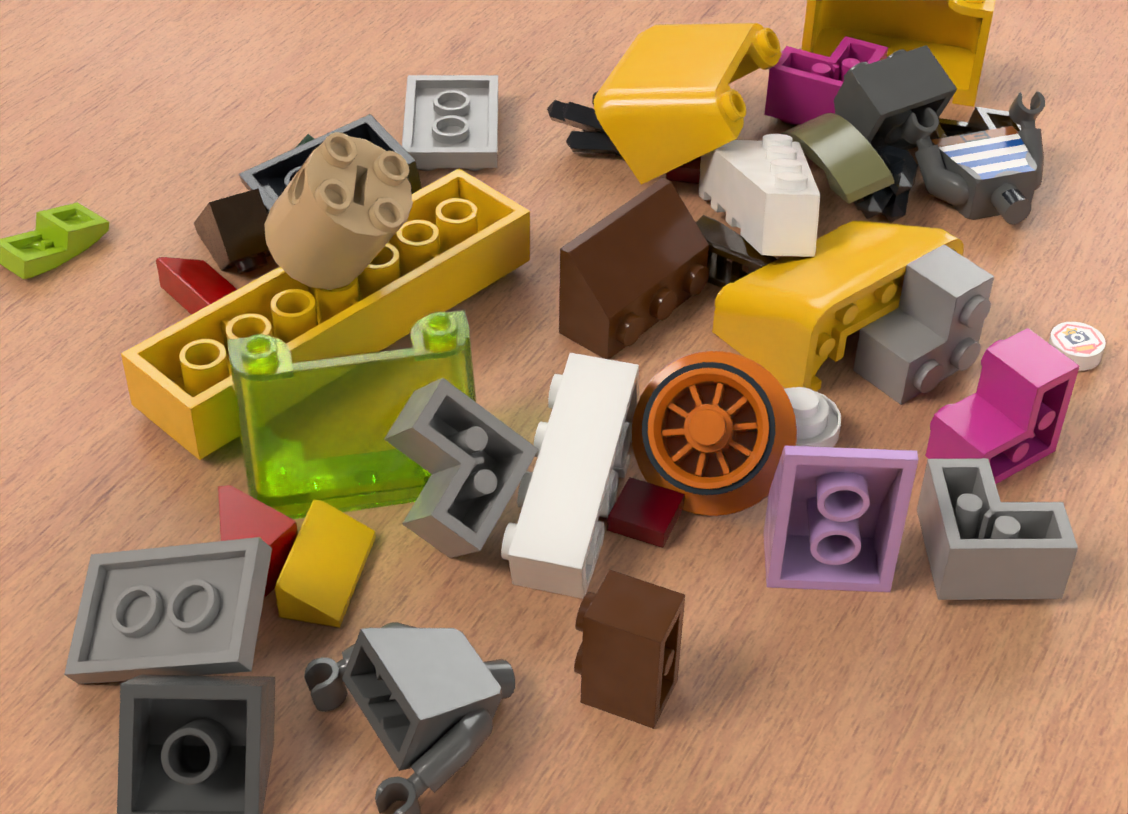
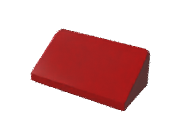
M159 257L156 259L161 288L191 315L237 290L204 260Z

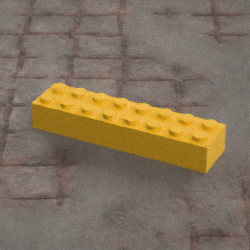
M459 168L412 194L413 204L407 221L364 271L349 285L332 290L309 287L291 278L281 267H278L121 353L131 404L198 460H201L529 262L530 211Z

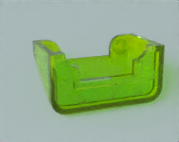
M465 310L447 313L435 312L418 320L411 328L412 348L292 363L291 352L287 344L269 335L257 334L246 338L227 340L248 494L291 519L305 518L314 499L326 502L342 512L415 502L432 474L384 440L412 393L421 387L444 378L477 403L470 329Z

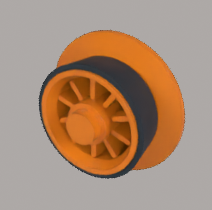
M706 351L691 354L674 361L662 369L650 381L640 396L632 422L633 452L645 480L648 483L684 493L683 510L706 516H721L741 512L765 499L769 495L784 446H796L797 441L794 410L788 395L778 380L755 361L742 355L723 351Z

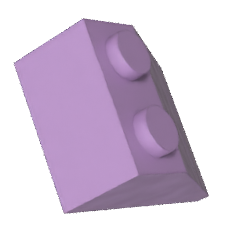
M784 446L769 490L763 533L766 586L770 588L890 592L918 464L917 451Z

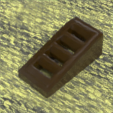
M703 215L696 222L709 244L707 268L709 269L708 283L723 288L725 285L734 283L777 260L773 256L761 255L741 235L713 218ZM743 265L748 266V273L742 270Z

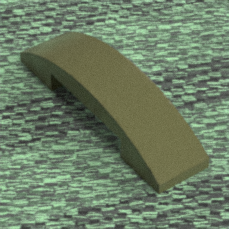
M822 114L781 133L791 136L792 142L800 143L804 155L825 171L830 189L848 204L894 184L892 173L868 140L851 123L837 114Z

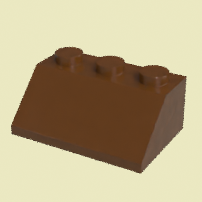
M661 178L560 248L559 333L604 359H610L626 346L633 345L640 335L660 320L667 319L674 309L692 295H698L707 284L709 278V269L707 268L709 244L671 181Z

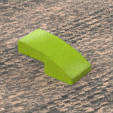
M78 202L36 212V228L34 231L0 239V265L23 280L43 274L81 254L109 231V221Z

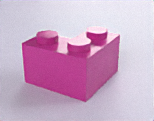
M847 36L843 38L830 57L786 46L781 52L782 55L778 63L769 68L764 115L778 118L787 124L800 125L825 113L835 114L834 98L844 82V75L847 71L861 62H868L870 64L886 59L888 47Z
M1029 328L990 345L981 359L982 369L976 393L955 404H947L934 414L930 423L931 431L925 454L928 459L988 458L995 483L997 484L1056 451L1080 366Z

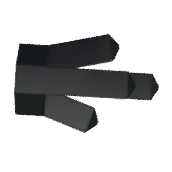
M595 92V93L593 94V97H592V104H593V106H594V98H595V95L597 94V92ZM554 100L548 106L547 110L551 120L584 131H572L568 136L566 143L572 152L606 153L621 156L602 128L593 108L573 102L567 104Z
M888 145L876 152L892 173L894 184L858 199L853 204L857 210L862 211L866 219L882 213L891 223L906 215L909 192L915 182L918 164L909 151Z

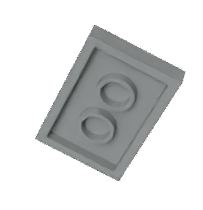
M408 75L402 147L416 160L417 169L430 171L436 168H465L476 171L484 168H497L498 75Z
M260 537L91 554L64 675L78 684L128 681L139 675H210L252 671L272 548Z

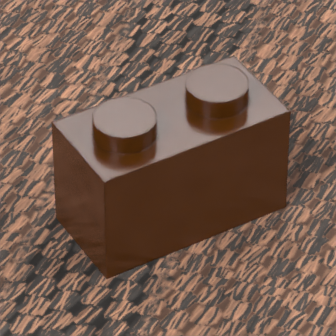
M609 570L596 594L587 592L580 604L575 623L576 630L583 632L582 643L574 664V672L581 675L580 703L652 729L655 728L678 681L685 594L613 570Z

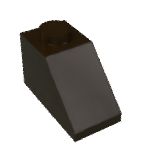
M259 189L209 202L195 220L194 226L221 271L236 266L238 273L242 274L268 265L266 257H269L271 252L266 244L264 225L268 214Z

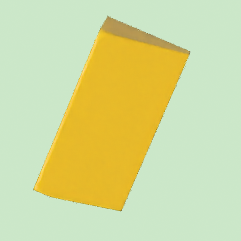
M314 499L276 582L275 592L279 617L340 628L375 541V530L328 503Z

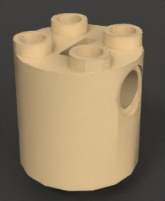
M340 132L331 133L327 136L323 143L312 151L269 211L264 224L266 244L275 262L291 278L309 287L332 290L349 285L364 271L408 219L413 201L411 185L407 179L409 166L406 160L400 154L394 151H386L366 139L350 137Z

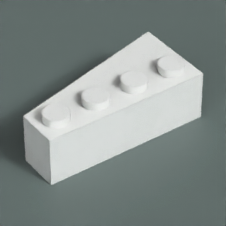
M767 134L763 136L762 141L733 140L701 156L699 196L703 200H711V208L716 212L726 211V222L731 227L741 228L740 235L761 255L815 257L820 193L799 142H792V137L788 135Z
M570 353L563 375L554 374L548 397V406L552 408L548 423L541 421L538 424L534 438V446L539 449L535 455L538 458L534 471H526L519 485L517 503L518 507H522L517 524L508 523L502 541L501 557L502 559L509 560L513 585L581 599L586 595L604 539L605 525L604 522L598 521L599 517L608 518L616 502L618 477L625 478L630 462L628 452L630 442H632V422L637 403L640 399L639 365Z

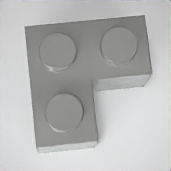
M945 244L907 264L899 307L860 329L853 371L902 405L920 393L930 392L940 381L958 370L968 369L975 362L981 350L979 340L984 320L991 308L989 297L994 276Z
M444 378L415 390L384 439L432 474L402 524L449 558L481 551L539 449Z
M988 458L927 459L917 505V514L938 600L1062 599L1078 550L1064 503L1001 502Z

